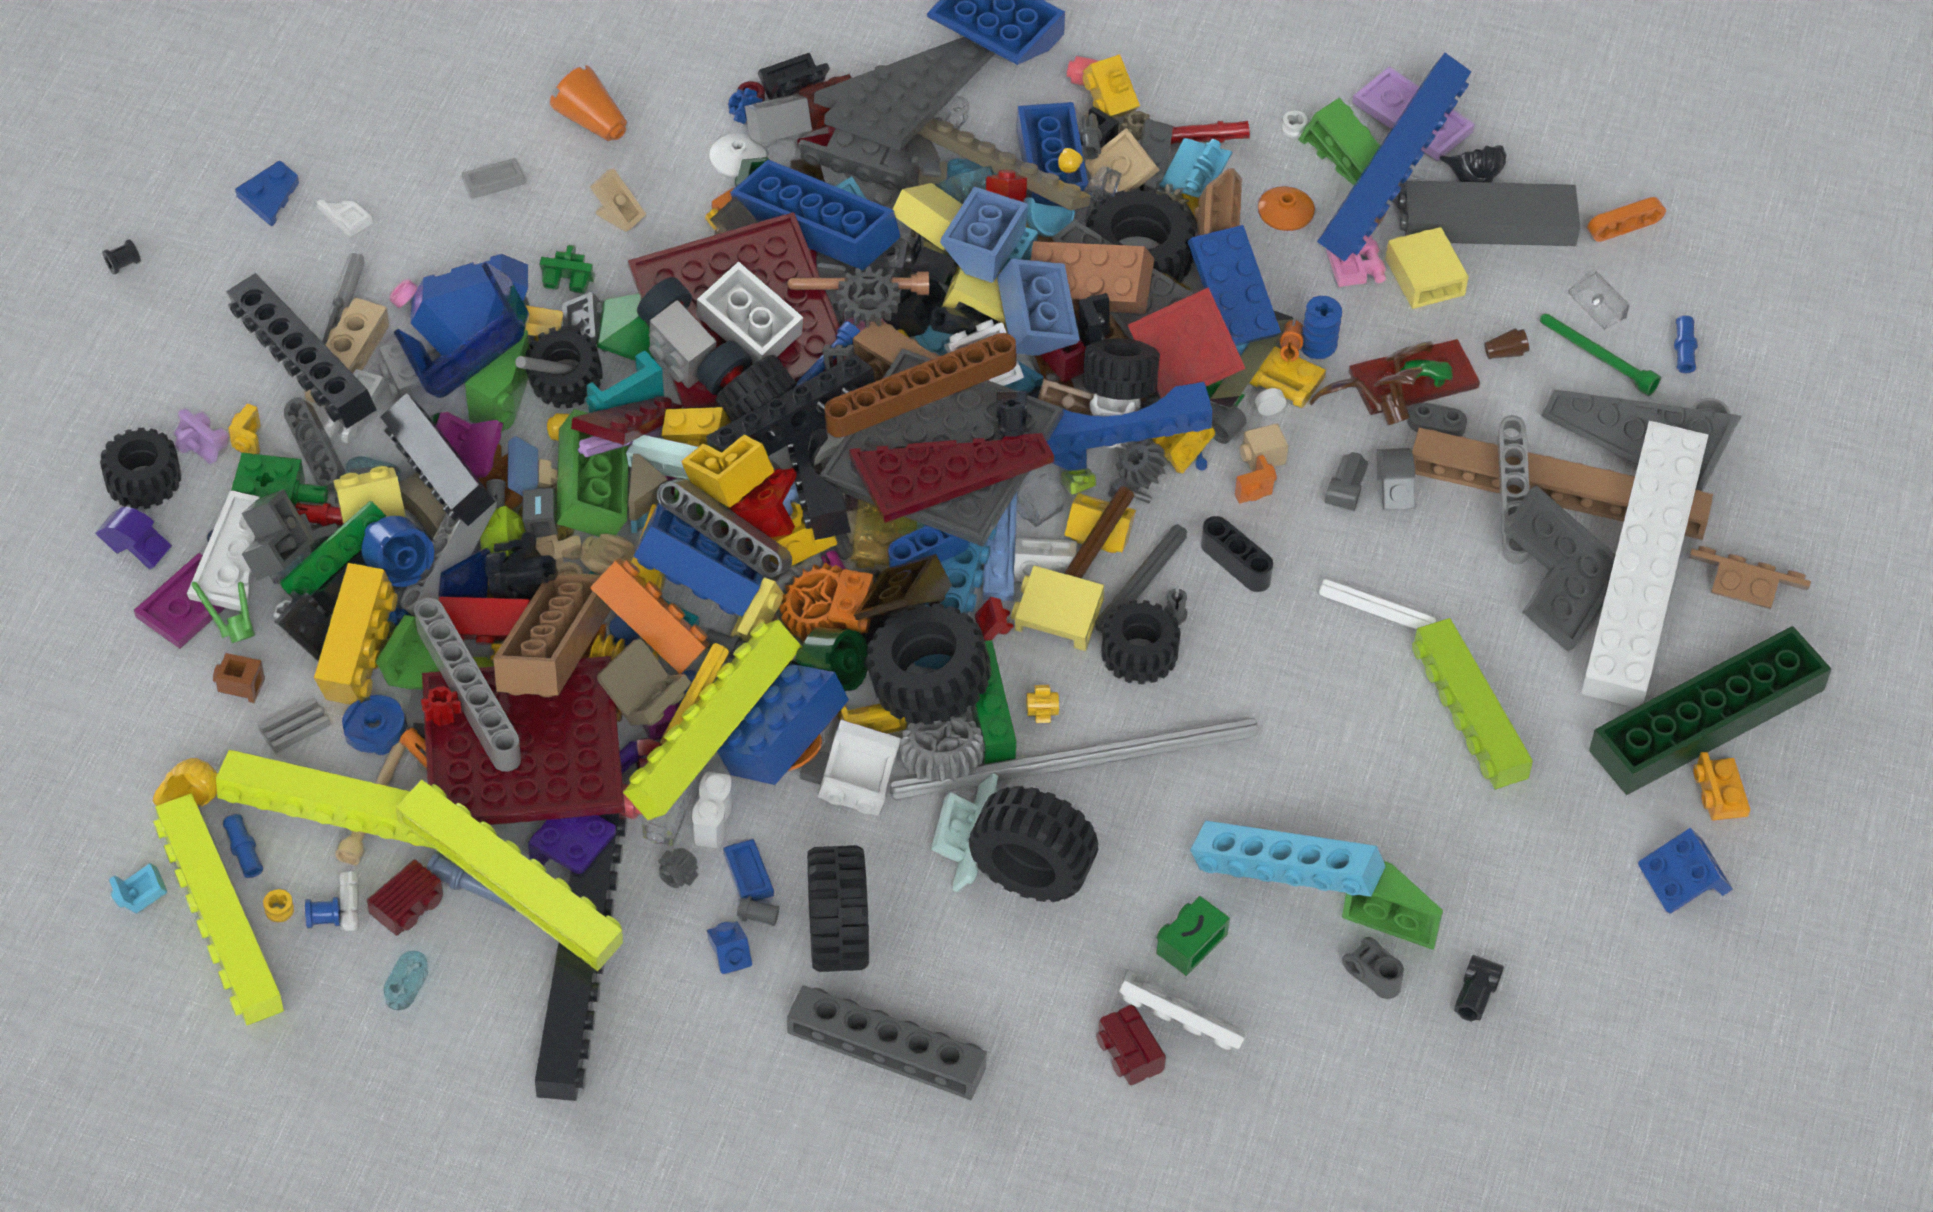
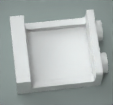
M840 720L831 745L818 798L834 805H844L856 809L863 814L878 816L885 801L888 780L901 738Z

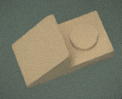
M614 168L607 170L590 186L602 204L595 213L621 230L629 231L646 215Z

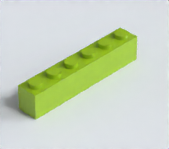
M1451 618L1417 628L1415 640L1412 643L1413 653L1418 660L1421 659L1428 680L1436 685L1441 703L1444 707L1448 706L1452 713L1453 723L1456 729L1462 731L1465 736L1469 752L1477 757L1484 778L1490 780L1495 790L1529 779L1533 760Z

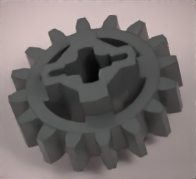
M870 266L863 273L859 268H856L854 276L846 273L845 282L839 281L838 291H836L838 311H844V319L848 320L853 317L854 325L856 326L860 321H863L866 328H869L870 322H875L877 326H881L882 318L890 321L892 313L898 312V303H900L899 284L892 283V275L889 274L883 277V269L873 273ZM853 293V300L850 301L849 294ZM885 293L887 294V297H888V299H887L886 302L884 301V294H885Z

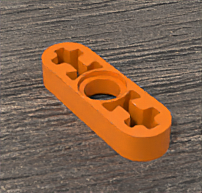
M1650 197L1595 216L1588 223L1587 230L1595 241L1602 242L1657 223L1664 217L1666 208L1657 197Z

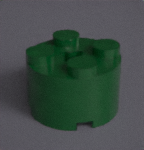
M817 627L807 636L803 647L798 649L796 661L800 666L835 672L844 691H853L863 683L867 675L868 668L864 667V657L868 656V646L862 634L857 631Z

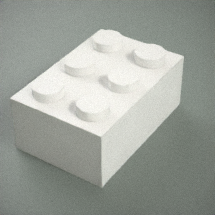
M737 262L697 299V316L726 342H737L749 354L752 364L769 355L775 354L777 357L802 334L803 317L740 262Z

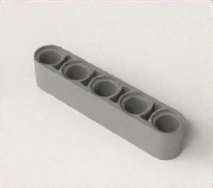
M1508 415L1501 420L1497 435L1502 545L1505 559L1511 564L1518 565L1527 561L1530 554L1526 550L1521 552L1512 550L1510 544L1516 541L1506 534L1504 529L1510 521L1508 516L1516 512L1530 490L1527 433L1525 422L1521 417ZM1513 428L1519 432V435L1509 437L1504 433V430ZM1513 456L1518 458L1521 463L1514 466L1508 464L1505 459ZM1517 485L1522 489V492L1512 494L1507 490V487Z
M497 501L469 526L460 518L454 521L446 513L432 539L434 546L433 563L429 570L426 568L420 575L422 578L417 583L407 586L400 600V605L412 616H415L414 607L421 599L434 598L439 601V597H449L493 515Z

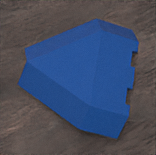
M504 254L490 257L489 261L476 265L474 262L462 265L440 276L433 274L423 277L411 300L410 323L463 378L466 373L473 375L513 337L528 290V264Z

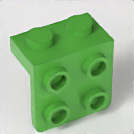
M404 615L398 626L394 629L384 649L379 653L376 663L388 686L423 690L422 673L438 672L439 669L417 632L415 616Z

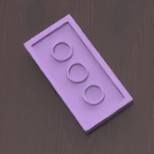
M1388 67L1354 94L1352 103L1392 129L1419 86L1391 67ZM1452 110L1449 115L1444 113L1447 120L1438 132L1433 130L1432 133L1436 137L1428 148L1422 147L1421 149L1437 161L1440 160V156H1445L1474 132L1475 124L1455 110Z

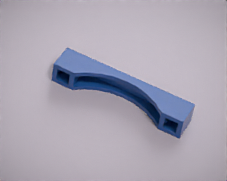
M1200 382L1176 386L1154 404L1139 411L1123 415L1090 416L1064 409V415L1047 443L1053 454L1056 455L1132 441L1138 442L1162 436L1169 437L1174 434L1192 431L1199 432L1212 428V407L1205 383Z

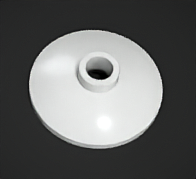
M729 134L721 137L712 145L709 156L710 162L716 171L725 176L736 177L738 176L743 159L766 157V151L761 143L751 140L747 134Z

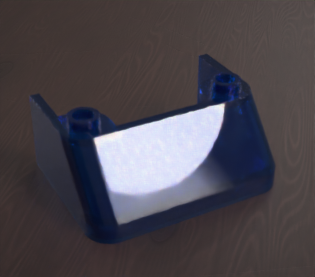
M487 262L481 266L505 308L498 318L449 355L440 356L432 362L422 342L400 329L394 331L423 388L427 393L436 398H443L452 393L517 344L524 336L529 322V312L510 277Z

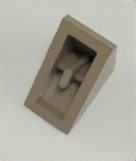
M633 454L628 499L629 519L634 521L649 512L652 504H658V488L661 484L668 481L664 475L640 454Z

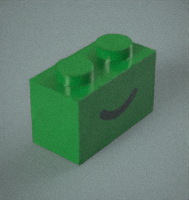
M1199 896L1192 904L1187 903L1181 908L1177 919L1171 925L1167 923L1160 929L1156 937L1158 939L1156 954L1187 976L1228 935L1230 917Z

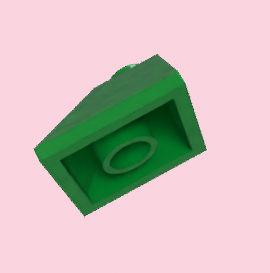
M639 293L605 299L602 308L597 348L636 361V355L646 351L655 359L649 350L650 327L637 313V307L641 301Z

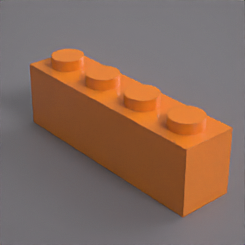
M621 558L617 559L595 581L590 589L679 674H682L710 645L706 641L708 638L707 634L696 624L691 626L683 619L685 613L676 604L671 603L669 605L660 597L663 594L662 591L653 582L648 581L646 583L638 575L640 570L630 560L626 559L623 561Z

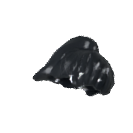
M1486 145L1482 150L1475 149L1474 152H1464L1453 157L1442 155L1439 159L1451 167L1460 182L1492 183L1493 178L1504 168L1507 155L1504 147L1501 145L1495 147Z

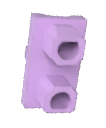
M186 408L180 410L178 413L180 423L174 432V435L177 437L175 447L182 453L192 450L209 464L216 462L218 451L227 447L228 433L222 428L212 431L210 429L211 422L209 417L203 412L193 415Z

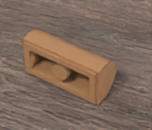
M1043 379L1038 399L1070 412L1093 416L1089 407L1090 401L1094 396L1093 393Z

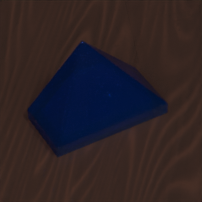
M485 548L440 573L438 596L487 598L488 577L485 573L486 557L490 554V550Z

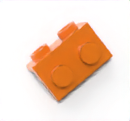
M848 569L842 570L828 614L830 621L846 623V629L857 631L861 634L868 633L871 618L856 620L854 614L873 586V574Z

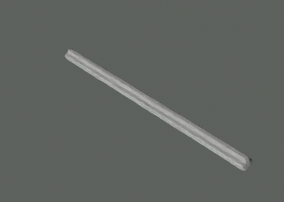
M1248 718L977 766L976 772H968L967 778L957 777L956 782L951 779H947L943 783L941 780L929 782L928 778L918 779L917 776L891 781L890 789L893 798L898 799L978 785L992 773L998 775V781L1241 739L1258 735V724L1255 718Z

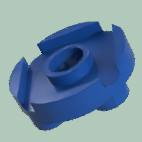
M385 695L370 696L371 700L362 703L360 700L354 702L347 708L342 718L346 742L361 752H375L377 755L389 753L392 746L399 742L407 727L406 717L400 704L395 699ZM377 720H380L379 726L369 727L368 723H375Z

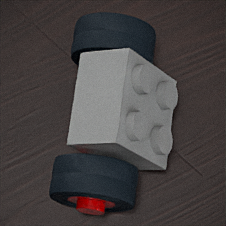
M666 278L653 286L644 295L637 307L639 317L650 327V353L658 362L663 361L668 366L669 373L675 381H681L687 388L700 381L710 393L718 395L728 383L751 366L752 359L735 341H728L716 348L715 339L687 311L692 301L691 293L677 278Z

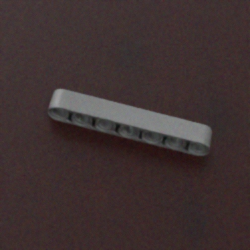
M434 598L421 599L414 607L417 632L451 692H458L462 711L496 769L506 772L516 769L521 763L519 738L442 604Z

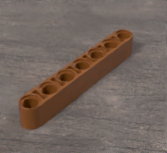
M1007 333L995 334L835 397L825 405L827 432L834 437H846L1013 370L1017 363L1015 338Z

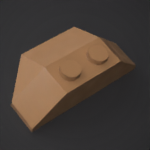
M1234 168L1225 170L1210 182L1200 195L1199 207L1195 209V221L1197 224V234H1195V237L1240 226L1242 178Z

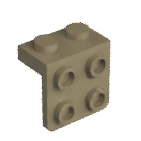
M641 639L633 640L597 676L598 682L631 726L644 724L651 726L660 721L664 716L663 711L669 705L678 703L685 696L684 691L692 684L685 674L669 676Z

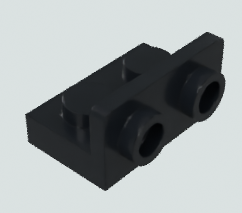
M1107 293L1080 299V338L1084 346L1087 347L1093 342L1104 340V336L1110 333L1109 296Z
M292 591L289 595L293 599L292 602L278 616L274 623L319 662L332 615L328 612L323 615L316 609L319 603L308 593L305 592L303 595Z

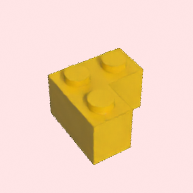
M746 435L740 437L722 453L703 443L681 461L692 484L729 508L739 502L742 497L760 485L774 472L763 444Z

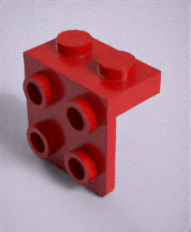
M793 468L774 470L770 476L742 497L739 502L727 508L769 537L791 535L795 525L786 511L783 502L797 477L796 471Z

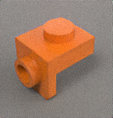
M1264 455L1257 456L1254 472L1237 476L1235 497L1239 504L1247 501H1256L1272 494L1274 481L1277 479L1276 471L1272 464H1268Z

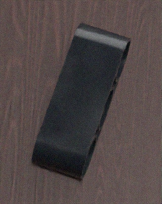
M1220 516L1207 518L1202 529V550L1249 590L1254 592L1267 590L1272 578L1273 559L1225 518Z

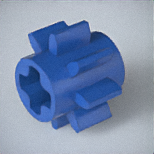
M746 88L745 91L738 89L737 92L731 95L728 108L729 113L735 115L734 121L742 124L746 123L745 106L762 102L761 98L756 97L757 91Z

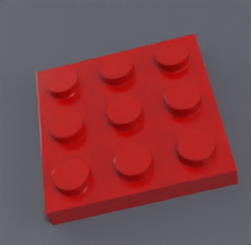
M1209 287L1128 324L1134 340L1146 343L1156 348L1160 353L1157 391L1161 398L1166 396L1176 386L1204 382L1207 387L1246 369Z

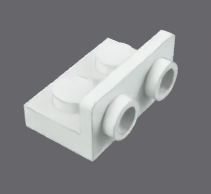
M1016 537L1014 580L1023 581L1025 575L1030 576L1033 566L1064 574L1076 555L1077 541Z

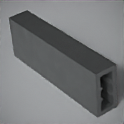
M1406 181L1404 192H1399L1398 207L1403 209L1404 212L1400 215V230L1405 231V236L1441 227L1450 243L1542 246L1577 245L1580 219L1576 185Z

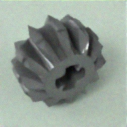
M1151 439L1134 441L1132 446L1125 444L1126 451L1118 453L1121 460L1115 464L1117 470L1120 471V478L1126 479L1128 484L1137 490L1140 487L1149 489L1151 482L1159 484L1158 477L1159 475L1166 474L1163 467L1169 463L1164 456V449Z

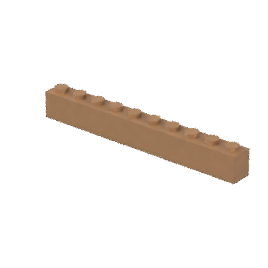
M1418 428L1412 451L1416 475L1500 494L1498 446L1496 444L1441 433L1436 430ZM1528 452L1529 489L1537 485L1562 508L1624 522L1635 476ZM1513 456L1505 459L1510 465L1515 466L1521 463L1518 458ZM1517 485L1507 487V490L1512 494L1522 492V489ZM1695 490L1684 536L1703 540L1713 494Z

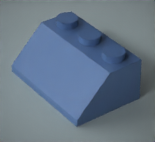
M974 187L941 237L940 243L965 274L993 283L1026 230L1028 204Z
M1012 258L997 276L1007 333L1015 338L1016 354L1038 356L1078 343L1079 335L1065 264Z

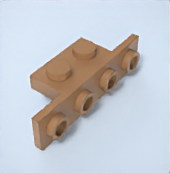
M1699 546L1698 550L1691 549L1689 556L1690 559L1719 566L1711 593L1767 609L1772 607L1778 583L1803 590H1808L1811 581L1805 580V574L1788 570L1787 574L1776 572L1775 566L1758 562L1757 566L1745 563L1746 558L1733 554H1728V558L1717 556L1716 550L1704 546Z

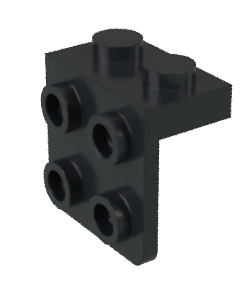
M809 52L759 69L757 74L768 99L772 100L805 92V94L816 92L821 88L820 86L825 80L830 67L828 63L816 66Z

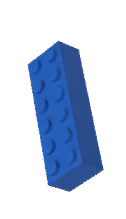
M771 160L765 161L730 192L738 219L754 224L794 212L808 248L859 268L862 271L901 237L894 210Z

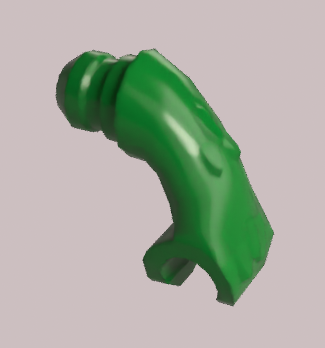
M1416 359L1405 362L1403 368L1400 369L1403 371L1409 368L1422 367L1423 371L1416 378L1420 376L1430 377L1434 379L1435 387H1441L1445 384V379H1453L1452 367L1448 362Z

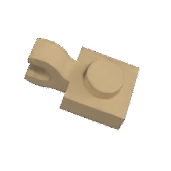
M557 534L536 539V549L542 556H552L556 560V567L564 563V557L571 560L580 559L582 544L579 536H571L561 541H558Z

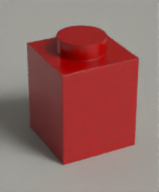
M999 170L997 175L987 176L986 190L1024 202L1027 192V178L1017 176L1016 171Z

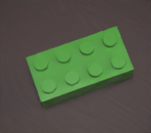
M573 409L559 428L556 524L600 537V534L616 535L627 522L628 460L626 452L629 445L590 457L580 454L578 452V448H580L579 442L594 436L571 429L572 417L588 414L587 412Z

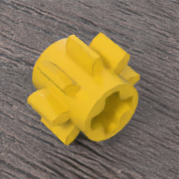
M1034 685V692L1026 693L1027 716H1035L1036 723H1051V716L1059 715L1058 692H1050L1049 685Z

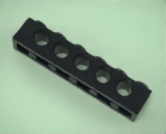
M857 355L847 358L836 366L821 372L814 378L707 435L708 446L722 453L740 437L746 435L762 443L767 455L770 456L826 425V403L835 397L875 382L873 368Z

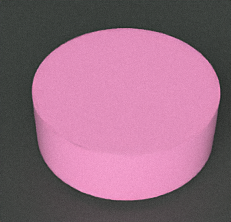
M410 279L402 281L391 293L390 301L397 308L402 307L413 297L417 286Z

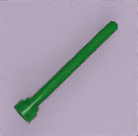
M1546 313L1541 315L1540 322L1634 380L1638 390L1650 396L1659 386L1661 376L1652 370L1640 371Z

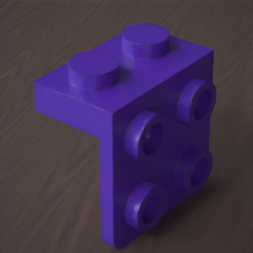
M598 815L546 820L528 841L530 860L535 859L544 866L549 859H552L574 873L581 874L615 836L616 827Z

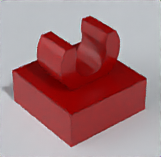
M990 597L975 613L976 623L982 631L984 640L987 641L993 640L998 633L1008 634L1014 627L1012 623H1007L1006 618L1010 615V611L1003 608L999 598Z

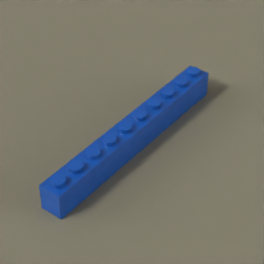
M1446 52L1443 53L1317 240L1319 244L1344 262L1352 253L1356 256L1366 244L1363 237L1367 236L1369 238L1378 226V223L1374 220L1376 217L1381 219L1389 209L1390 205L1386 202L1388 200L1392 202L1402 189L1398 186L1399 182L1402 184L1406 182L1413 172L1409 168L1412 164L1415 167L1423 157L1422 147L1427 149L1436 137L1432 133L1433 130L1438 132L1447 120L1444 113L1449 115L1458 103L1455 97L1458 96L1460 98L1468 88L1469 83L1466 80L1472 71Z

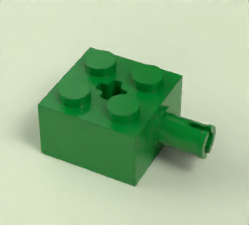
M241 453L231 491L262 498L284 489L294 507L300 502L322 505L327 503L329 495L328 486L305 484L301 459Z

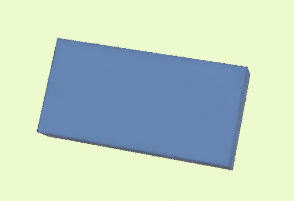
M514 436L508 441V488L523 496V490L538 488V449Z

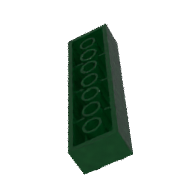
M1791 626L1594 729L1589 751L1623 792L1629 795L1698 758L1701 752H1709L1824 691L1831 668L1796 628Z

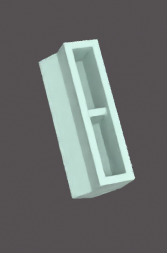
M643 435L633 440V444L626 454L628 465L631 468L633 454H640L662 475L690 481L681 461L698 447Z

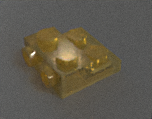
M858 499L850 561L857 562V568L869 567L874 569L875 564L884 565L889 568L888 549L890 544L916 531L917 521L903 516L884 523L875 505Z

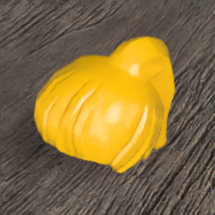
M186 759L175 765L166 774L165 779L155 791L152 801L158 806L192 793L196 804L203 807L217 796L216 776L218 773L208 762L202 759Z

